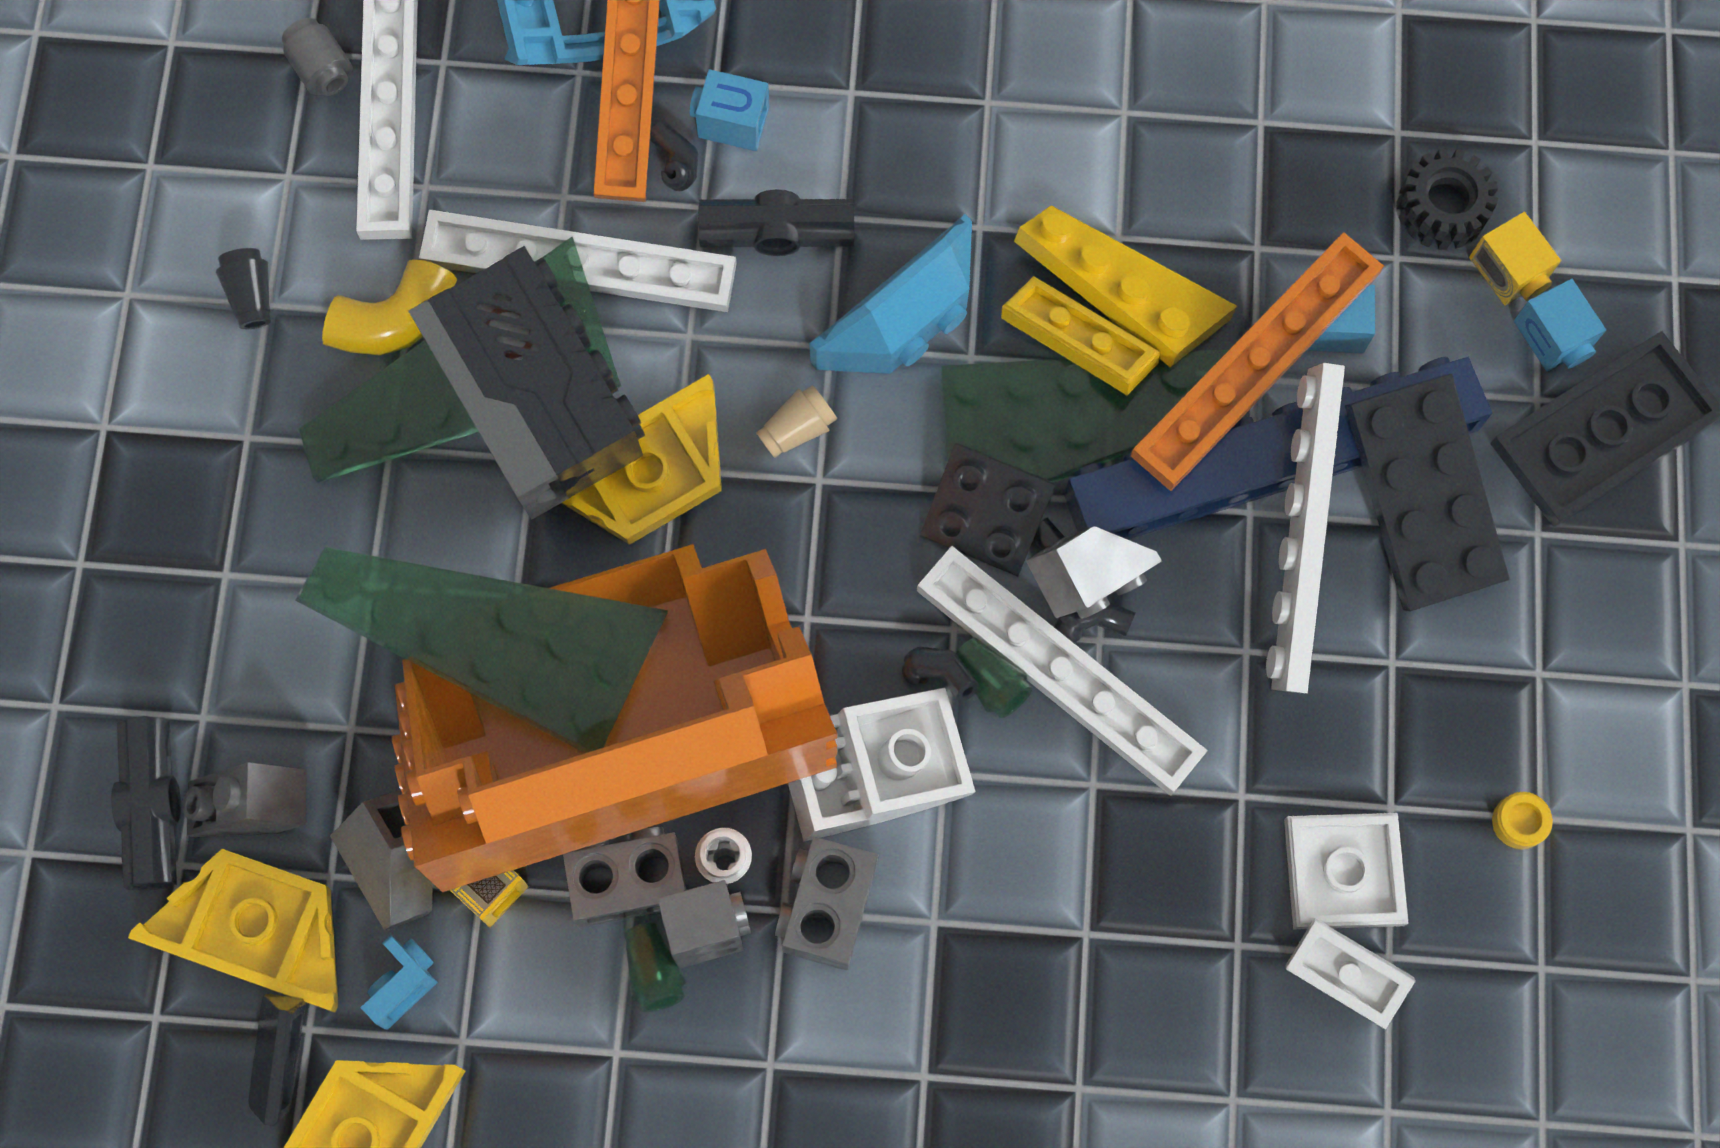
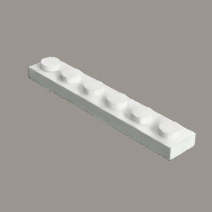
M418 0L363 1L356 226L360 240L412 239Z
M429 210L419 259L437 264L445 269L478 273L500 261L508 254L525 246L533 261L542 257L545 259L561 287L728 312L737 264L736 257L436 210Z
M1322 363L1309 368L1307 375L1302 376L1298 387L1297 405L1299 408H1303L1301 429L1295 431L1291 444V459L1293 462H1297L1295 483L1289 485L1285 497V513L1291 516L1289 537L1283 538L1279 550V568L1285 570L1283 590L1282 592H1277L1272 610L1273 622L1279 625L1276 646L1272 645L1270 647L1266 662L1267 677L1272 678L1271 690L1308 693L1344 365Z
M953 546L949 548L918 584V593L1170 796L1208 751Z

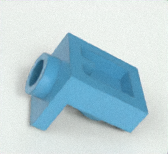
M392 935L382 943L404 967L398 973L391 970L382 975L369 988L367 995L370 999L360 1007L376 1025L386 1030L438 983L427 971L434 962L412 938L403 945Z

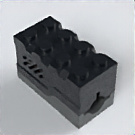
M523 246L500 261L408 311L511 488L532 520L642 457L643 453L638 440L644 437L645 433L640 426L641 421L626 395L624 394L617 399L612 395L619 390L612 379L614 376L598 348L589 353L586 350L592 345L585 333L586 329L572 304L569 302L562 307L560 306V304L565 302V299L558 288L559 284L549 265L543 257L533 261L526 247Z

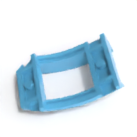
M497 0L509 48L504 60L515 65L579 63L603 59L605 32L562 36L553 0ZM660 0L659 7L662 18L658 19L657 46L682 38L711 17L716 10L714 0Z

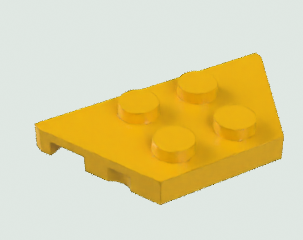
M709 374L638 414L641 421L640 426L645 433V436L638 440L643 453L642 457L565 500L562 504L630 545L721 492L715 387Z
M221 849L201 867L200 873L195 879L185 882L167 897L169 902L145 924L138 923L128 936L129 939L289 997L303 998L304 1002L334 1013L337 1010L338 990L331 889L326 885L225 849Z
M336 1060L284 1148H421L466 1070L457 1065L449 1064L423 1065Z

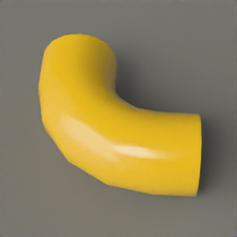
M412 259L407 262L401 282L395 293L384 301L368 303L341 295L335 296L325 317L322 331L323 344L350 353L379 356L410 348L422 339L423 335L408 310L455 286L456 276L437 264Z

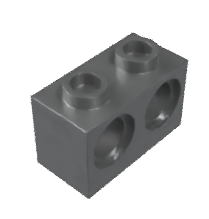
M663 827L645 828L632 832L630 834V841L609 845V840L563 854L573 920L578 927L582 928L659 913L661 911L657 898L686 891L679 844L675 832L664 834ZM654 856L665 859L669 863V868L662 880L648 883L639 878V867L644 860ZM596 867L608 868L613 873V880L607 890L597 894L584 890V878L590 870Z
M814 836L809 851L798 850L790 879L791 882L799 883L794 905L783 904L775 936L784 938L782 945L783 953L848 971L875 874L878 854ZM829 862L843 865L849 874L847 882L835 889L824 887L816 877L821 866ZM823 916L830 920L834 927V932L830 939L819 944L806 940L802 935L801 928L808 918Z
M725 880L657 898L671 954L679 969L744 951L740 936L751 933L741 892L729 895Z

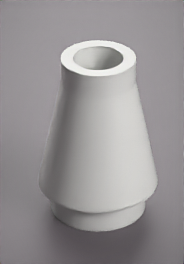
M717 828L711 830L700 839L695 850V862L699 872L713 883L725 880L726 884L733 883L747 872L751 864V847L747 839L734 829ZM729 855L735 859V863H731L728 870H720L716 865L719 857Z

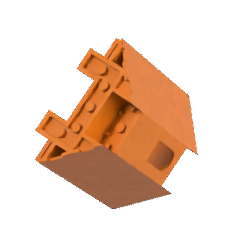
M692 544L442 620L445 641L437 643L436 650L403 659L405 681L395 685L400 734L392 736V743L399 764L395 765L397 780L402 794L398 795V802L406 824L401 827L402 837L410 860H414V867L442 892L837 768L835 756H837V744L835 741L837 739V731L825 706L812 654L800 627L792 628L789 622L777 574L766 549L702 568Z

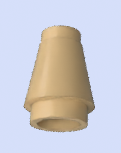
M811 385L803 392L798 388L756 434L772 456L776 458L782 452L785 453L829 432L830 430L827 426L834 422L837 417L817 389Z

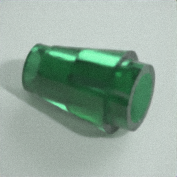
M977 638L968 640L957 650L956 654L979 683L976 696L986 712H995L1000 718H1005L1015 712L1030 696L1032 688L1026 682L1027 674L988 646L982 644Z
M644 923L627 930L624 933V937L627 943L626 952L631 999L639 1002L642 1012L660 1011L682 1001L685 997L682 987L685 985L686 980L661 934L658 932L657 925L655 923Z

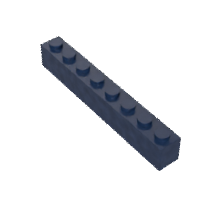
M1469 356L1450 362L1448 357H1440L1422 365L1418 369L1419 372L1401 377L1400 372H1391L1373 380L1370 383V387L1352 392L1351 387H1342L1332 476L1362 468L1345 405L1444 374L1453 375L1469 434L1478 432L1493 413ZM1293 402L1276 409L1272 413V417L1255 422L1252 417L1241 418L1172 491L1167 489L1131 457V453L1123 458L1124 462L1104 468L1103 463H1093L1078 469L1073 473L1074 477L1069 478L1064 493L1077 532L1095 526L1129 540L1287 491L1289 485L1295 483L1297 462H1293L1291 459V444L1295 431L1301 429L1303 408H1299L1297 402Z

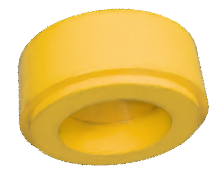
M1516 792L1509 795L1498 803L1492 816V825L1497 837L1507 846L1521 850L1532 848L1544 841L1550 834L1553 823L1552 814L1546 802L1539 796L1529 792Z

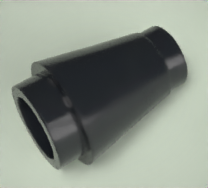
M241 248L220 255L218 257L220 267L216 270V275L238 320L239 328L245 330L256 329L270 324L268 261L261 258L260 250L256 248Z

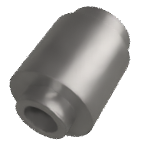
M303 18L292 23L282 35L283 52L307 90L311 94L331 96L343 90L348 84L353 66L325 25L319 24L314 18Z

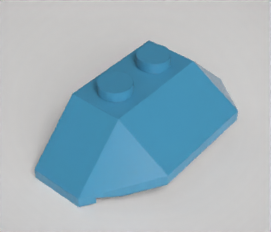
M966 214L961 216L951 227L860 303L810 342V363L816 370L890 374L902 363L905 366L915 363L928 349L929 344L927 342L941 330L944 334L953 331L967 315L972 220Z

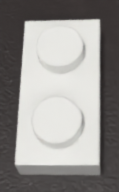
M1316 918L1313 919L1286 964L1288 971L1384 1029L1388 1027L1415 983L1414 977Z

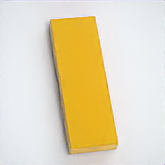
M1035 276L1002 306L1001 319L1127 396L1159 363L1160 351Z

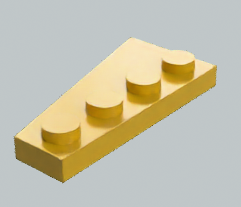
M1052 205L1020 226L1014 240L1022 249L1120 328L1160 351L1159 359L1169 367H1172L1230 321L1237 308V305Z

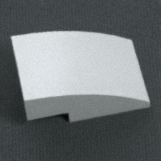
M946 688L846 707L838 714L831 715V720L837 731V739H835L837 744V756H835L837 768L788 783L803 841L812 840L813 836L821 838L892 820L952 802L976 792Z

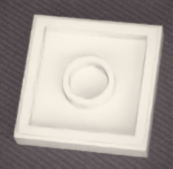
M1398 813L1287 816L1284 819L1293 930L1308 929L1314 918L1331 928L1394 927L1408 924Z

